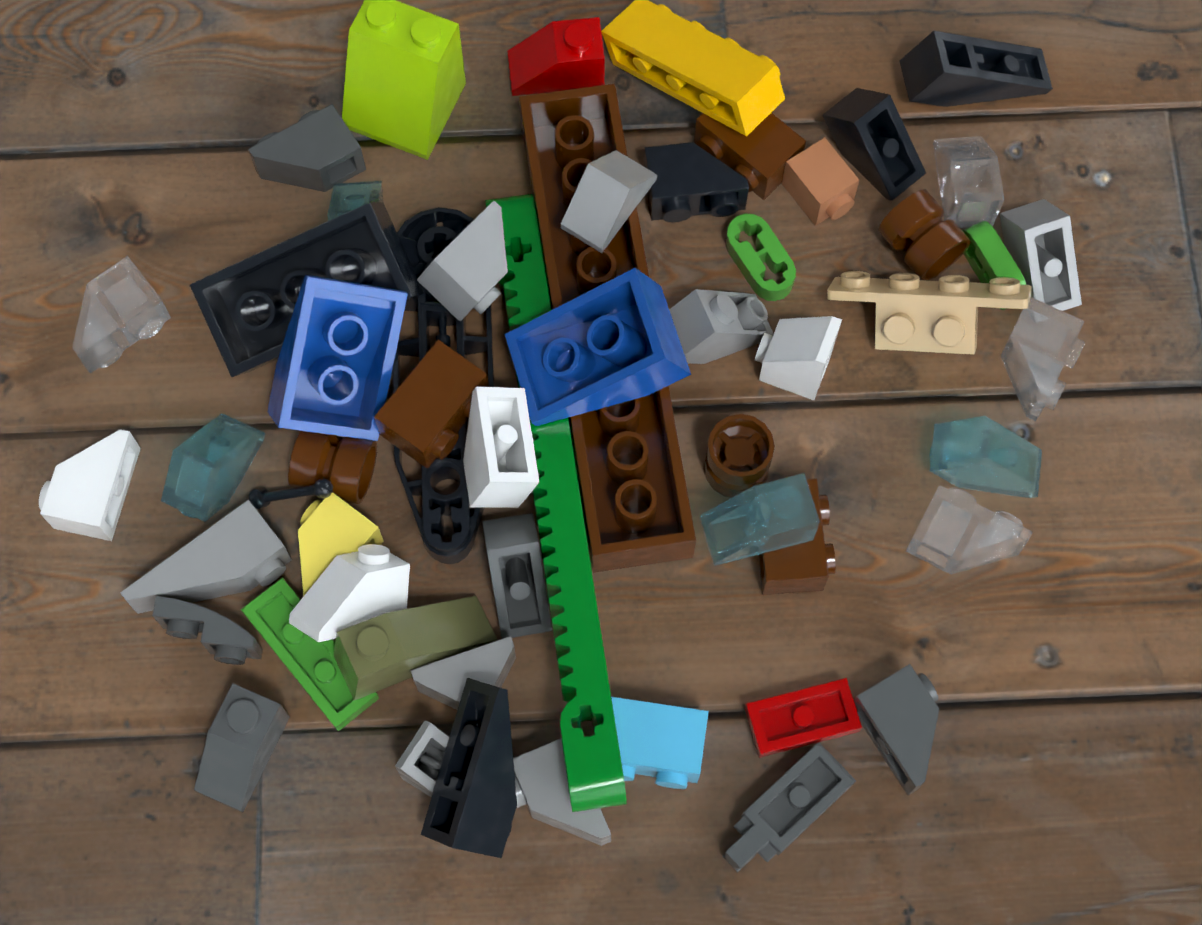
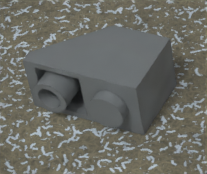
M333 104L321 110H312L306 113L297 123L279 133L273 132L265 135L255 146L248 149L255 170L261 179L326 192L366 170L361 147Z

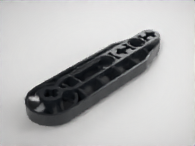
M438 207L420 211L404 222L397 234L417 279L430 263L474 220L472 217L459 210ZM442 222L443 227L437 226V223ZM420 284L424 294L407 301L404 310L418 312L419 338L400 341L399 335L393 364V393L401 385L400 355L419 357L420 362L430 350L429 326L439 327V335L436 336V342L440 340L448 347H451L450 336L447 335L446 326L456 325L457 353L465 359L470 354L487 352L489 387H495L492 304L486 309L487 337L466 336V316L459 321ZM469 419L457 432L459 438L455 447L450 452L451 458L445 457L442 460L436 458L428 469L422 466L421 480L407 482L402 468V450L394 445L396 468L425 549L432 558L444 564L459 563L468 556L473 548L484 511L483 507H476L472 516V507L469 504L463 462ZM452 479L460 484L458 489L449 495H441L434 491L436 485L442 480ZM413 496H422L423 518L419 516ZM443 515L451 516L455 532L452 535V542H442L441 538L445 534Z

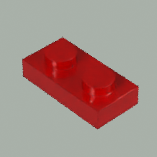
M847 678L750 702L745 705V712L759 758L860 732L862 729Z

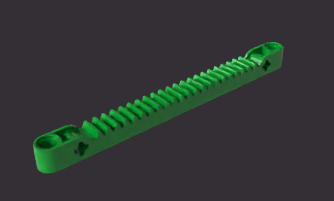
M533 194L485 200L486 208L495 201L502 211L508 272L498 284L504 290L510 331L551 311ZM516 374L518 388H521ZM568 418L535 426L530 420L539 475V483L533 489L559 678L561 681L562 699L568 702L561 713L560 728L572 812L626 805L624 775ZM591 721L595 735L590 737L584 736L581 722Z

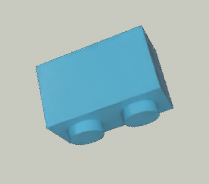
M611 697L624 781H634L635 774L656 777L655 784L667 788L686 789L688 782L698 783L709 711Z

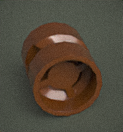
M926 189L911 194L895 206L883 219L878 231L896 252H907L904 261L919 276L920 280L929 281L954 264L969 247L971 241L952 219L942 220L943 208Z
M737 414L727 416L715 425L710 432L704 465L706 480L713 490L724 497L740 499L753 495L756 483L766 482L775 447L772 433L766 424L754 416Z
M300 431L290 459L289 485L296 488L314 485L321 478L328 479L333 485L334 494L344 501L360 504L367 494L373 477L377 457V443L373 440L343 437L341 440H338L336 435Z

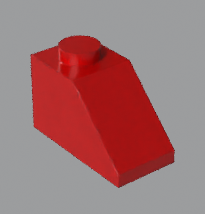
M600 17L552 21L507 51L512 96L605 85V56Z

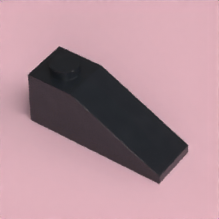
M933 31L899 60L909 102L949 107L1049 93L1053 89L1043 51L1040 48Z
M467 678L420 835L454 849L502 858L517 808L508 690Z

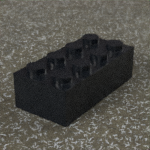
M383 202L364 204L190 284L191 290L231 377L251 372L278 359L305 275L406 291L408 293L406 302L424 294Z

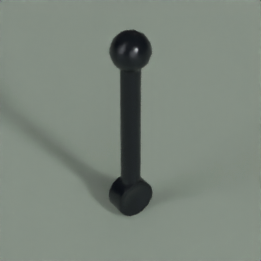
M321 478L314 485L268 492L265 488H257L250 492L249 501L255 509L267 507L270 502L311 495L325 499L332 494L333 485L328 479Z

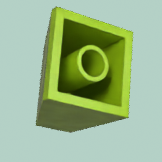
M364 0L349 29L342 119L350 131L428 160L466 85L459 24L396 0Z

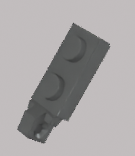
M818 742L743 812L742 819L734 826L742 837L725 852L723 858L737 873L757 854L766 862H769L776 854L779 856L856 780Z

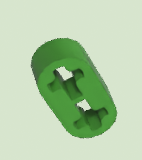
M742 214L734 218L728 226L726 236V248L729 255L753 291L760 298L767 301L784 299L790 294L796 277V268L792 259L762 217L755 214ZM745 231L748 236L757 234L755 246L758 252H755L748 241L739 243L740 232ZM764 262L772 273H783L780 284H777L773 279L764 281L766 271Z
M981 221L962 230L971 241L964 255L981 283H989L993 278L1009 277L1018 279L1020 285H1026L1020 269L989 222Z

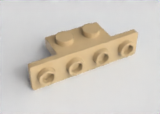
M848 271L842 273L841 277L834 278L827 289V299L876 302L875 349L974 355L977 349L978 307L1027 309L1031 298L1032 286L1020 285L1018 279L1009 277L993 278L989 283L969 282L968 277L960 275L943 276L939 278V281L919 280L918 275L911 273H898L891 275L889 279L870 278V274L867 272Z

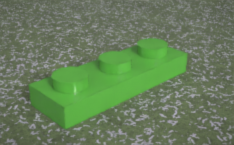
M281 578L241 610L336 730L340 731L375 703L379 697L375 692L354 701L333 655L334 640L317 642L289 624L290 613L299 603L300 598L287 582Z

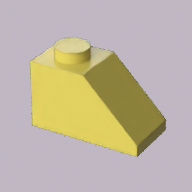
M333 492L322 502L320 500L314 501L306 509L300 520L302 526L298 529L303 597L337 555L357 552L358 548L363 545H381L384 542L377 525Z

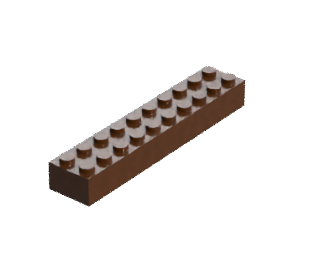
M615 84L520 96L521 126L537 214L551 310L633 268L638 269L649 277L637 207L602 253L561 229L563 217L588 163L615 150L628 157ZM669 386L645 397L568 417L592 572L596 573L693 558L696 537Z

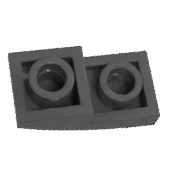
M156 596L152 616L163 629H166V634L182 639H196L198 632L202 633L200 642L210 654H214V660L221 663L243 665L246 658L261 659L263 649L256 639L230 619L190 602Z

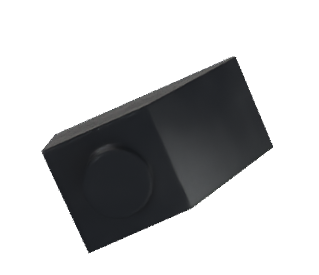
M856 88L822 115L840 153L887 200L893 201L926 174L890 94Z

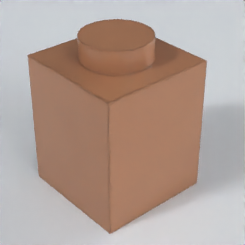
M825 137L786 161L782 185L815 226L829 217L832 220H836L845 215L855 203L854 198L859 184L858 177Z

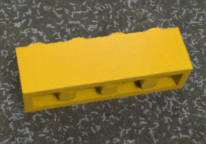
M634 0L601 31L613 65L746 137L785 100L780 81V70L770 58L764 55L758 56L742 48L733 39H724L708 31L697 21L690 22L674 14L663 4L657 5L649 0Z

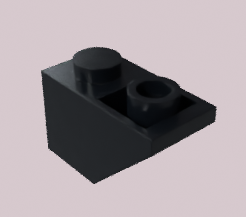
M688 142L645 147L644 167L657 174V180L647 192L651 221L664 219L666 222L675 223L687 220L691 216L711 214L715 217H726L740 210H746L749 192L748 179L695 143Z

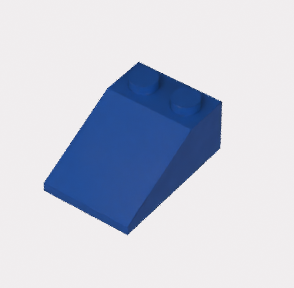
M636 268L505 334L520 387L525 388L531 423L535 426L645 397L691 375L661 285Z
M305 275L276 363L267 412L278 428L378 441L379 431L374 416L386 403L408 296L406 291Z

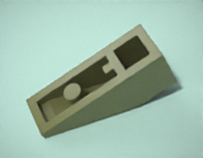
M477 596L384 613L338 631L333 655L355 701L412 678L411 670L498 641Z

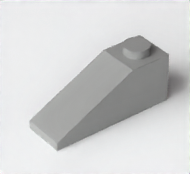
M247 500L120 593L139 614L153 611L156 596L193 603L251 591L259 584L267 586L276 581L285 572V565L292 561L283 543L252 503Z

